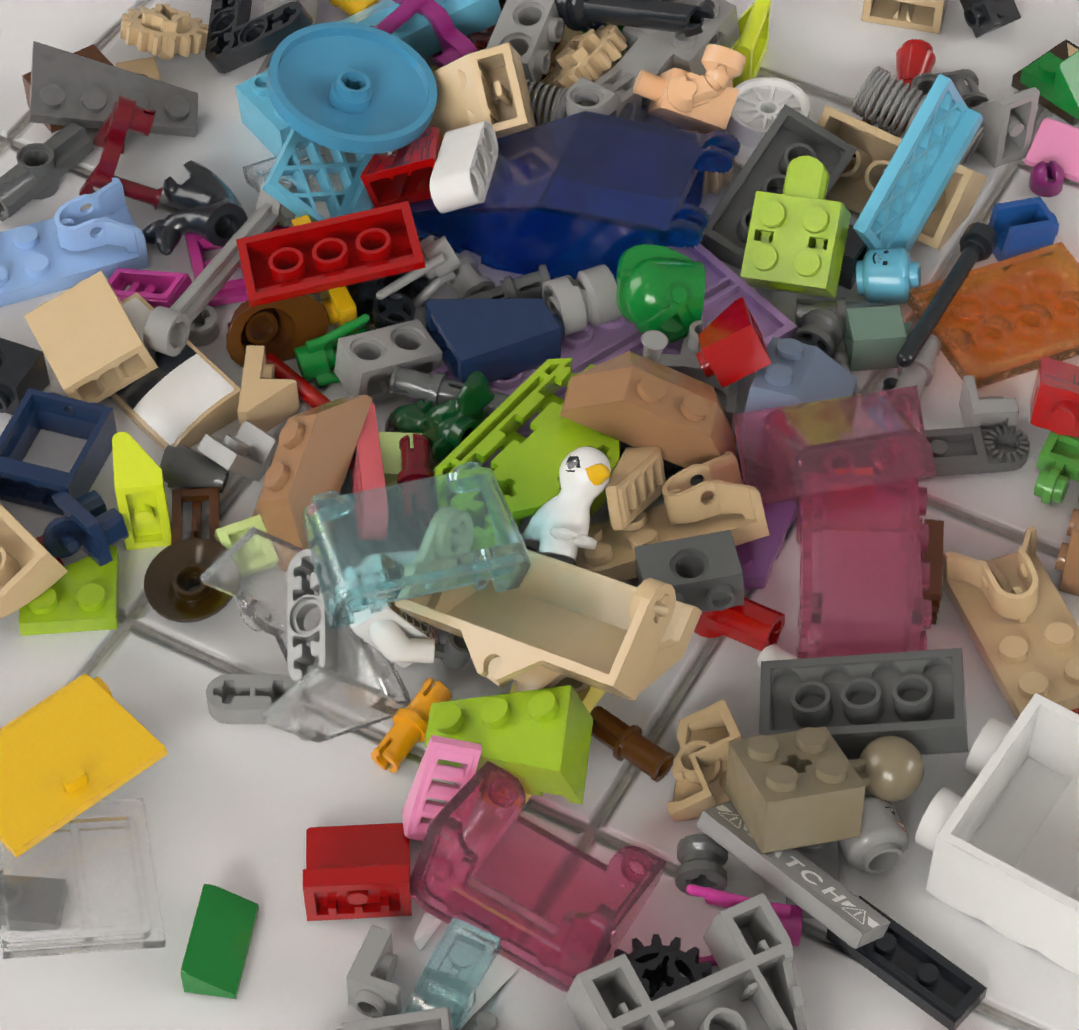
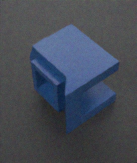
M1040 196L994 204L988 224L998 235V245L994 249L993 255L1002 268L1017 257L1051 252L1059 230L1056 216L1049 210Z

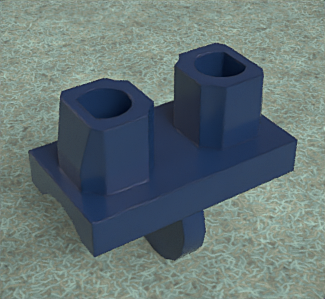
M65 490L52 495L54 503L64 511V516L54 519L45 528L42 536L44 547L57 558L72 556L81 548L100 567L113 561L109 547L129 537L121 513L115 508L107 511L105 502L95 490L77 499H74Z

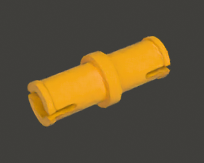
M432 678L426 679L422 688L407 708L399 709L392 718L394 725L377 748H374L371 752V758L383 770L386 771L388 766L392 764L389 767L390 773H396L416 743L425 741L431 703L450 701L452 698L450 690L437 680L432 687L434 680Z

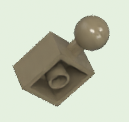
M826 726L817 728L806 727L799 731L768 736L757 735L749 739L729 742L725 792L763 854L860 837L865 790L870 795L889 802L904 800L919 788L924 776V762L914 744L898 736L879 737L864 748L859 759L848 761Z

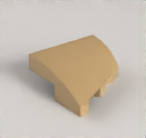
M725 699L679 720L677 740L680 744V750L674 758L672 774L676 780L673 801L668 802L667 805L668 812L674 822L700 818L703 810L730 801L725 792L729 742L743 740V737Z

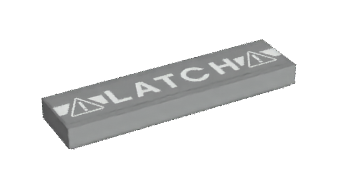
M731 801L702 811L696 824L701 831L853 949H857L884 936L890 924L889 920L795 848L762 854Z

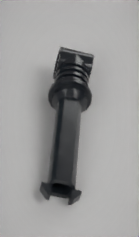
M554 0L559 17L563 19L567 28L573 31H583L594 22L683 33L685 37H691L703 32L701 27L704 18H715L709 4H705L701 8L697 5L656 0Z

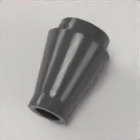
M180 444L178 447L168 445L160 463L164 482L168 483V488L196 489L219 487V493H223L230 472L210 458L183 444Z

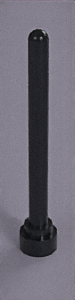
M976 222L970 224L965 230L959 242L961 255L898 352L896 361L899 366L907 368L914 363L975 263L988 259L998 245V235L989 225Z

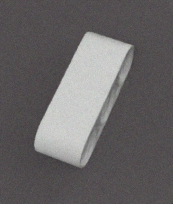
M482 121L445 133L430 177L431 197L440 213L444 214L485 201L499 152L495 131L488 121Z

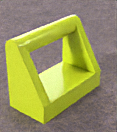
M755 0L738 18L740 38L731 49L743 54L747 60L742 74L732 79L734 88L744 81L757 77L768 49L771 15L770 0Z
M117 432L112 437L114 486L119 513H121L129 534V537L124 539L126 550L170 546L172 542V526L162 469L129 433Z

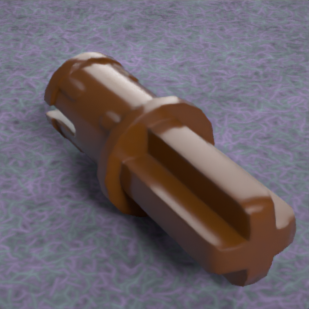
M601 706L593 708L590 713L593 717L591 736L613 750V757L618 761L627 760L650 776L655 782H659L668 774L674 761L672 753L665 751L642 735V729L638 725H627Z

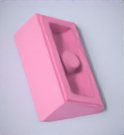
M1044 118L1030 146L1024 164L1034 167L1042 161L1044 163L1055 161L1064 170V178L1079 183V128L1050 118Z

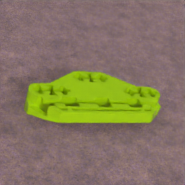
M573 358L547 359L435 468L434 487L438 513L448 508L447 499L460 489L461 491L450 501V508L467 514L472 520L473 535L463 559L464 562L475 564L483 562L494 538L507 541L519 529L526 516L534 515L546 502L559 495L561 491L559 469L562 461L570 452L580 447H593L600 450L609 460L611 477L619 461V440L560 416L564 400L555 394L563 386L568 385L572 376L579 374L571 373ZM590 364L585 370H588L594 367L595 365ZM537 411L540 413L530 423V429L534 432L528 438L517 433ZM497 450H500L501 452L491 461L490 468L494 469V471L488 477L479 473L477 470ZM605 488L593 500L590 507V517L607 501Z

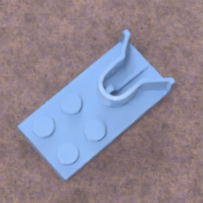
M112 178V182L92 194H83L66 202L57 210L54 218L0 232V307L72 288L80 281L91 277L99 271H102L105 277L109 278L117 268L139 270L149 267L144 234L133 222L125 202L123 185L119 178ZM84 204L92 205L89 209L80 210Z

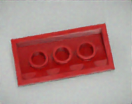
M409 201L236 239L250 307L426 268Z

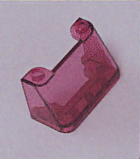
M487 761L431 820L410 877L411 896L417 905L426 912L556 988L568 992L577 974L610 960L660 881L667 861L641 847L624 846L614 854L608 865L602 863L523 818L521 814L526 801L524 787L511 773Z

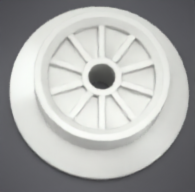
M774 77L753 78L735 87L739 92L727 128L714 135L715 138H727L728 146L733 149V155H735V165L743 168L785 104L818 124L820 116L810 106L806 93L794 83Z

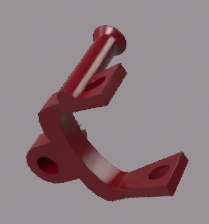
M119 96L118 101L114 103L112 112L93 137V144L103 147L99 164L79 191L80 196L96 192L93 187L101 189L112 182V178L117 177L123 185L125 197L153 205L156 211L163 187L155 189L115 176V169L120 154L124 153L128 129L148 137L156 110L136 105V100Z

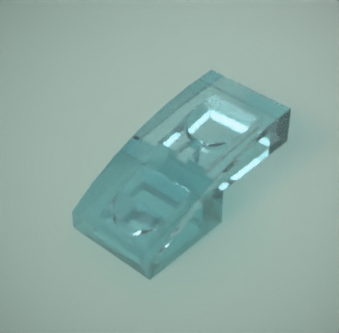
M453 917L433 951L404 1013L450 1007L453 1030H459L476 1002L477 987L501 949V938Z

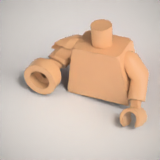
M708 44L701 60L706 69L705 76H699L679 68H672L661 73L660 76L641 70L636 78L633 93L651 100L648 108L649 114L693 133L697 129L700 134L706 135L711 131L715 134L727 128L739 92L738 89L733 87L732 79L742 74L747 59L743 54L730 48Z

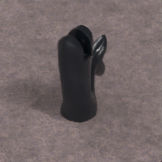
M192 160L183 165L190 174V178L180 185L170 176L165 179L163 184L167 200L179 211L168 215L165 219L149 224L142 230L145 242L156 244L160 253L165 256L170 255L174 251L184 234H196L215 246L224 247L248 219L244 208L231 189L210 169Z

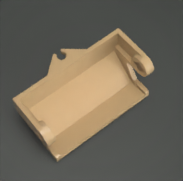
M448 508L441 510L431 522L394 606L419 621L464 638L477 673L483 677L486 676L501 688H504L511 680L517 692L572 685L576 693L587 689L588 685L630 701H636L637 696L683 657L702 614V611L696 606L676 601L675 589L671 584L648 578L643 580L638 587L508 543L499 538L493 539L478 572L456 579L457 572L472 539L473 524L467 514Z

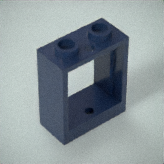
M28 388L0 435V500L64 515V511L54 503L52 495L65 490L74 499H77L90 491L112 451V437L117 433L113 408L96 402H86L65 397L54 392H44ZM41 429L87 440L69 473L23 461Z

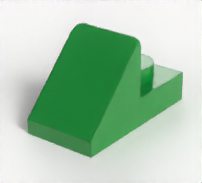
M1079 50L1065 60L1048 52L1022 69L1020 79L1022 84L1028 88L1036 87L1042 97L1079 120Z

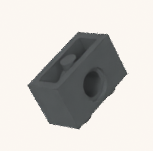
M731 530L635 547L636 571L639 585L648 578L671 584L675 589L676 601L696 606L702 612L721 611L730 607L744 605L743 571Z

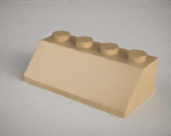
M826 105L818 125L857 149L855 152L856 158H851L826 196V199L842 202L846 208L861 214L902 138ZM958 164L916 240L940 250L969 216L987 177Z

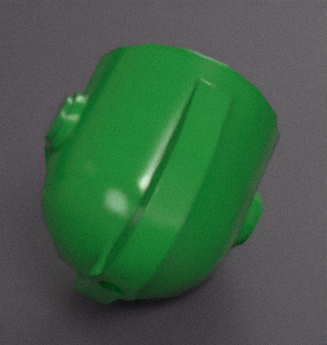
M642 244L628 248L621 255L617 269L616 299L621 315L630 323L635 324V328L642 335L646 331L657 330L667 336L668 343H674L681 338H686L689 336L690 325L695 321L701 320L706 282L704 263L694 261L665 246Z

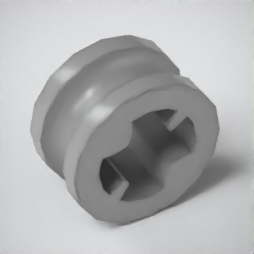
M206 305L190 324L188 340L196 347L207 346L218 338L220 332L218 317L213 307ZM202 323V326L196 327L195 324Z

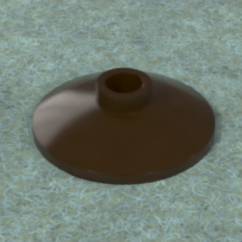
M203 538L186 539L166 547L152 560L144 577V592L150 606L160 616L181 623L197 622L217 614L231 601L238 587L239 569L234 556L220 543ZM194 586H200L195 590L189 591Z

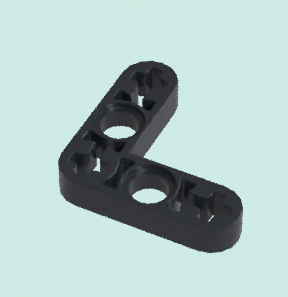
M212 0L205 58L219 73L231 72L275 51L277 46L287 36L304 27L311 26L313 23L312 17L298 1H293L250 21L252 0Z

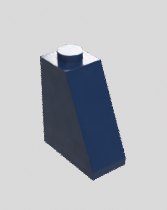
M542 298L432 299L425 302L427 332L443 352L442 359L455 381L465 383L472 372L480 371L484 374L488 383L541 366L547 359L561 358V339L565 338L564 326L557 313L552 314Z

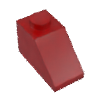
M743 297L731 303L698 335L702 351L696 353L697 360L706 377L709 378L715 375L722 388L771 364L763 334Z

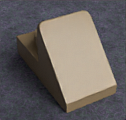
M247 345L238 404L239 427H241L244 421H248L268 432L299 410L297 382L293 379H275L274 364H267L265 346Z

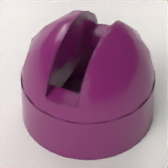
M1049 161V163L1039 162L1034 166L1030 175L1029 187L1031 191L1041 197H1054L1058 195L1063 188L1064 170L1055 161Z

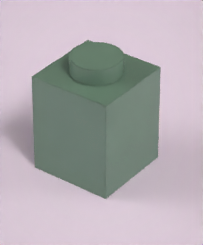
M899 305L846 309V336L843 342L846 354L849 356L850 371L898 368L896 356L912 332L911 324L903 322Z

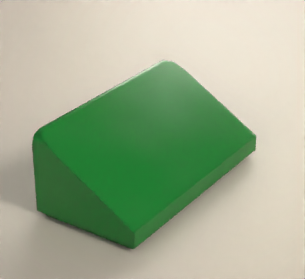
M203 885L181 967L184 992L232 999L237 998L259 911L257 903L215 885Z

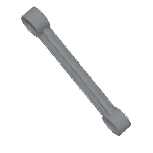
M281 181L278 182L291 193H298L296 186ZM261 189L254 213L170 308L158 306L151 312L143 333L146 348L172 357L177 356L187 343L190 324L241 266L236 239L270 232L275 225L287 227L292 223L291 220L296 215Z

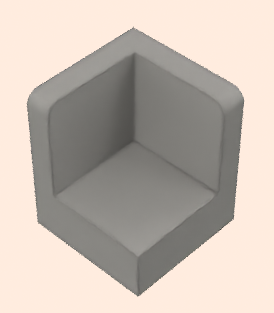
M966 375L963 377L959 407L964 427L980 426V429H994L996 426L1002 428L1003 425H1007L1009 429H1011V426L1016 427L1019 415L1016 398H1004L1003 396L979 397L974 376Z

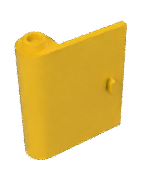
M83 673L0 728V842L16 858L168 754L166 747L113 698L109 687L100 677L92 679L89 675Z

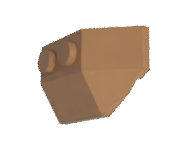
M631 351L574 375L568 382L560 416L633 447L657 446L662 450L664 460L683 468L693 464H703L724 455L726 451H731L738 461L735 451L737 439L714 387Z
M366 394L336 399L290 417L280 432L279 442L270 467L264 476V483L252 517L260 514L277 554L276 562L284 569H288L290 561L298 552L305 549L320 551L373 399Z

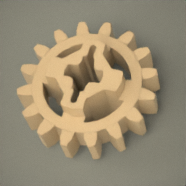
M155 4V7L151 9L141 6L140 11L129 9L128 14H122L120 38L126 40V45H137L138 51L152 53V55H157L159 59L173 60V57L177 54L189 57V52L200 54L201 50L206 49L208 24H202L203 19L191 18V13L188 11H179L171 8L169 4Z
M609 24L606 27L601 25L596 31L590 29L579 36L577 34L566 42L565 48L555 57V62L552 64L554 68L547 72L546 75L548 77L545 80L548 84L550 83L551 87L557 85L558 89L561 87L569 89L581 77L595 82L618 63L617 59L622 56L620 52L627 48L626 42L628 40L619 28L613 24Z

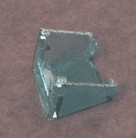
M479 462L460 465L453 469V473L341 496L338 491L324 492L311 499L312 504L306 507L302 516L330 629L354 624L355 618L353 613L364 611L369 607L371 613L380 612L383 604L469 585H475L477 591L485 589L489 580L493 581L496 593L520 587L531 566L525 542L491 468L481 467Z

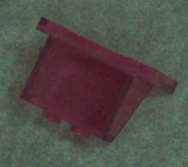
M917 385L733 415L744 485L756 487L761 495L763 505L797 500L798 497L880 483H883V486L928 479L936 474L932 448L925 436Z

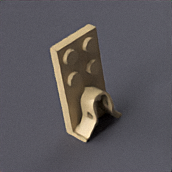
M726 451L722 456L703 464H693L670 477L662 487L665 504L644 510L623 530H613L610 521L601 524L589 523L588 536L597 540L595 549L579 547L576 562L573 565L623 582L637 577L636 546L731 530L735 546L769 536L761 495L756 487L742 483L738 461L731 451ZM698 474L703 476V482L694 486L690 484L693 476Z
M1034 526L1027 528L1018 552L988 561L976 560L953 551L943 554V587L1016 720L1035 693L1069 710L1079 708V626L1036 555L1037 529Z

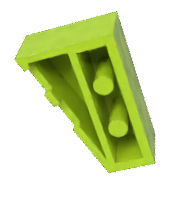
M572 685L431 703L424 746L427 748L431 735L481 744L482 752L473 783L500 789L504 784L524 788L531 795L542 797L543 793L564 796L571 803L583 805L593 717ZM438 759L437 764L458 768L462 765V763Z

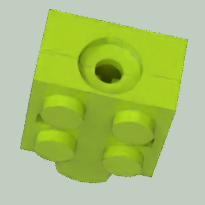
M807 155L791 160L787 167L782 194L756 191L740 277L751 287L836 298L851 213L842 202L825 200L830 176L826 167L817 158Z

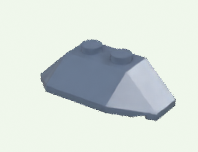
M772 337L767 348L771 364L758 370L751 384L735 451L738 458L779 467L789 462L791 456L808 452L837 436L856 388L857 378L817 346L804 344L792 338L781 339Z

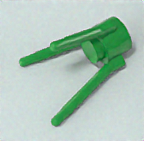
M363 314L321 337L306 341L305 345L293 348L301 376L306 381L316 379L318 387L339 383L340 380L336 374L330 372V369L335 368L336 357L333 350L337 349L338 339L366 332L365 326L357 330L355 329L369 322L370 316Z

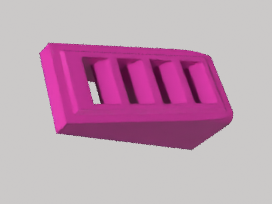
M117 268L108 280L121 302L137 292L154 309L158 306L170 308L192 283L189 274L124 268ZM128 285L131 286L128 291H124Z

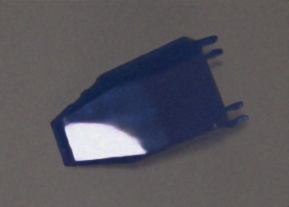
M583 111L497 138L498 158L486 199L483 203L444 214L437 210L432 198L409 205L418 236L426 238L434 235L441 238L445 235L454 252L460 254L467 250L481 256V264L492 269L526 275L538 271L539 265L546 264L551 280L565 275H570L575 280L579 271L605 264L613 274L617 284L619 259L624 251L632 246L648 244L693 248L701 243L704 236L702 232L708 227L710 221V214H707V210L699 207L703 200L705 171L718 172L719 174L729 172L735 161L733 158L738 155L741 146H739L738 138H735L734 135L726 134L725 131L718 129L710 134H704Z

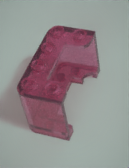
M802 472L796 520V542L799 545V643L796 650V658L926 650L927 634L926 630L921 629H930L932 602L931 600L923 599L922 590H929L930 562L921 561V553H927L929 527L928 524H922L920 516L926 515L927 487H919L917 477Z

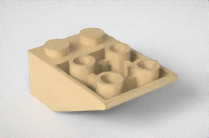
M509 42L467 54L432 72L436 80L438 93L433 117L428 128L438 127L443 138L447 131L482 121H488L492 125L498 145L538 134L521 57Z

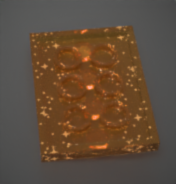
M1062 242L970 271L932 332L941 341L942 353L962 381L964 376L973 375L976 388L978 389L1038 369L1042 356L1063 361L1079 355V263ZM945 279L909 290L907 304L918 319L921 318Z

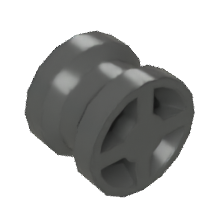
M816 308L810 310L803 320V326L798 328L792 339H796L804 344L817 346L832 358L835 353V347L839 346L846 336V327L841 318L832 311Z
M693 834L681 839L677 844V860L681 863L675 874L677 888L688 894L686 887L689 884L724 891L727 887V871L723 868V865L728 861V851L707 834Z

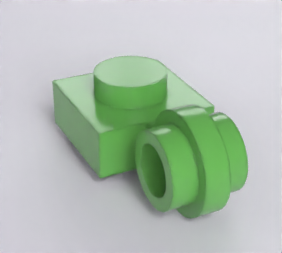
M1053 431L1050 432L1039 453L1036 467L1041 469L1035 484L1034 495L1041 497V503L1052 505L1053 502L1061 504L1066 495L1070 479L1079 481V438L1069 435H1058Z

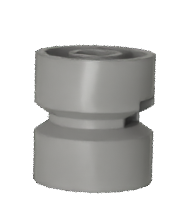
M605 264L579 271L575 280L570 275H565L543 282V301L552 314L557 313L561 318L565 336L585 330L587 322H590L593 326H599L618 320L621 317L616 299L617 284L613 274Z

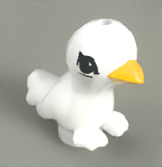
M580 447L570 452L564 458L559 469L561 484L559 495L546 502L536 511L525 530L517 536L516 544L522 547L530 546L540 554L569 564L576 562L579 547L595 549L597 540L588 536L590 507L593 500L608 484L611 474L609 460L603 452L593 447Z

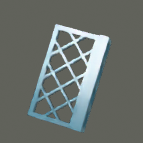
M942 74L937 76L853 226V229L869 250L902 247L910 252L984 120L981 113L966 106L952 80Z
M291 129L262 190L296 216L308 215L311 222L325 220L318 213L314 202L325 201L331 218L372 209L373 203L360 175L374 154L355 153L357 162L347 163L344 152L329 148L335 163L324 164L318 148L323 146ZM305 147L312 165H300L295 148ZM328 173H339L344 187L343 191H334ZM315 174L322 192H310L304 175ZM292 175L298 193H291L278 183L281 176Z

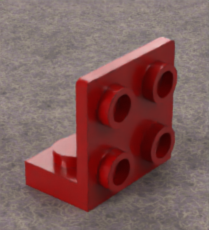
M403 823L310 827L306 830V869H303V894L307 921L412 916L410 839L404 835Z

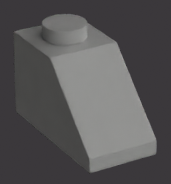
M1036 87L1009 93L971 107L972 110L981 113L984 118L981 125L985 126L984 135L976 149L994 168L1027 156L1031 145L1040 91Z

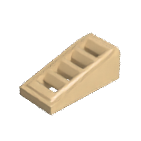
M628 447L623 451L605 487L613 530H623L662 493L666 477L662 450L659 447Z

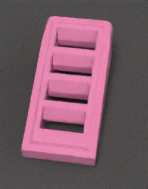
M431 735L402 810L403 830L407 838L447 846L453 844L481 756V744ZM438 759L462 763V765L458 768L437 764ZM432 779L454 782V784L433 781ZM427 798H432V799H438V800H443V801H447V802H446V803H443V802H437V801L426 800V799H427Z

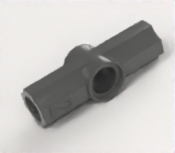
M71 122L45 143L28 144L17 152V165L0 177V221L3 222L10 218L32 199H46L55 195L59 189V178L94 151L93 139L88 136L84 127Z

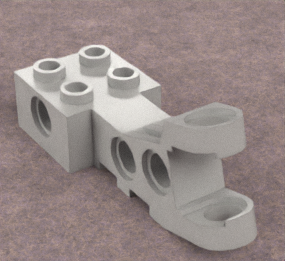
M661 0L664 2L697 5L701 8L705 4H709L715 18H704L701 27L703 32L691 37H685L683 33L625 26L622 31L628 40L626 42V54L616 66L595 82L581 77L566 92V116L573 123L581 125L578 127V131L564 144L563 163L566 168L578 174H590L600 170L635 137L634 130L644 118L649 119L652 116L648 113L651 100L633 93L636 78L641 70L660 76L661 73L672 68H679L699 76H705L706 69L701 60L706 45L715 44L731 49L740 38L736 5L725 0ZM579 150H588L593 152L594 154L579 155L575 152Z

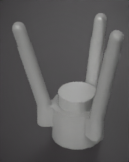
M432 235L421 240L420 246L424 252L423 257L426 268L408 272L376 293V298L381 300L424 274L429 279L437 276L412 300L415 309H417L444 283L455 278L456 275L453 271L461 267L462 264L445 235L436 241Z

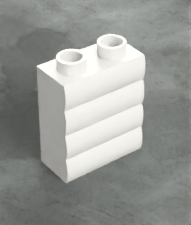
M1035 693L1013 726L994 717L988 720L977 736L965 765V771L977 778L963 797L945 787L938 791L920 821L915 842L933 851L926 890L948 906L982 920L1005 937L1023 946L1038 950L1052 962L1079 976V714Z

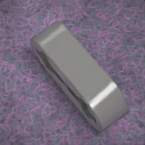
M224 674L214 678L206 689L209 713L213 719L220 723L284 724L293 720L301 709L299 685L288 675ZM226 695H236L233 697L232 703H223ZM275 695H285L281 703H272L275 700Z

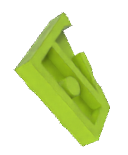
M117 546L109 547L113 561L101 567L89 556L65 566L68 572L40 596L20 608L19 628L21 636L118 629L119 553Z

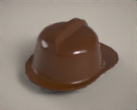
M306 295L250 307L247 300L240 304L234 311L231 321L227 323L226 348L231 359L241 367H244L247 345L265 346L266 355L273 353L282 361L295 359L293 348L305 345L306 341L321 337L328 332L329 317L321 303L315 298Z

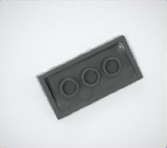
M785 104L700 230L696 240L719 260L741 270L756 191L782 194L787 167L791 160L799 156L809 155L823 163L829 172L827 196L857 149Z
M962 648L761 661L759 735L768 736L799 731L806 727L817 728L826 726L847 759H859L862 751L870 742L883 736H898L907 739L914 744L921 755L968 752Z

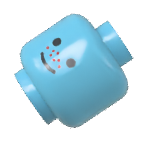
M902 247L868 250L864 259L858 260L856 264L858 294L865 295L866 300L871 303L882 302L885 305L907 303L912 296L913 288L921 287L920 262H912L909 252Z

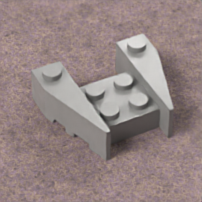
M764 892L718 912L704 934L703 939L721 970L656 1000H650L626 954H622L577 974L564 999L580 1029L807 1030L803 1014L805 1006L801 985L797 986L792 960L795 956L791 939Z

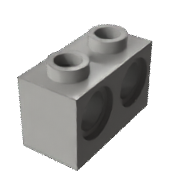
M506 0L486 47L487 49L509 42L520 54L525 79H529L530 82L536 80L537 84L540 83L542 75L547 74L549 71L551 53L556 42L561 41L564 32V21L559 17L555 1Z
M415 319L339 338L334 373L351 397L366 394L373 398L372 402L400 396L399 394L389 393L390 379L396 365L428 374L441 366L443 352L420 320Z

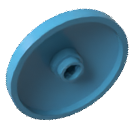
M327 22L314 24L295 31L287 36L275 49L267 76V90L271 103L279 116L292 129L319 145L348 153H384L412 143L429 126L437 102L438 91L435 77L426 61L418 52L404 41L385 31L356 23Z

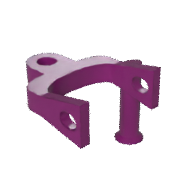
M392 0L400 4V6L379 24L370 26L393 34L416 13L423 15L432 26L442 51L431 56L435 58L434 62L437 69L467 54L478 51L471 40L455 28L446 10L434 0Z

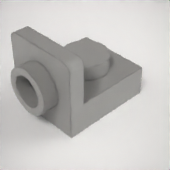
M244 421L235 437L226 434L224 440L205 434L197 450L226 470L259 482L274 456L279 440L253 423Z
M372 925L346 977L348 1004L354 1006L362 1014L372 1018L396 1015L402 1011L401 988L397 984L391 983L398 963V955L393 954L392 931Z

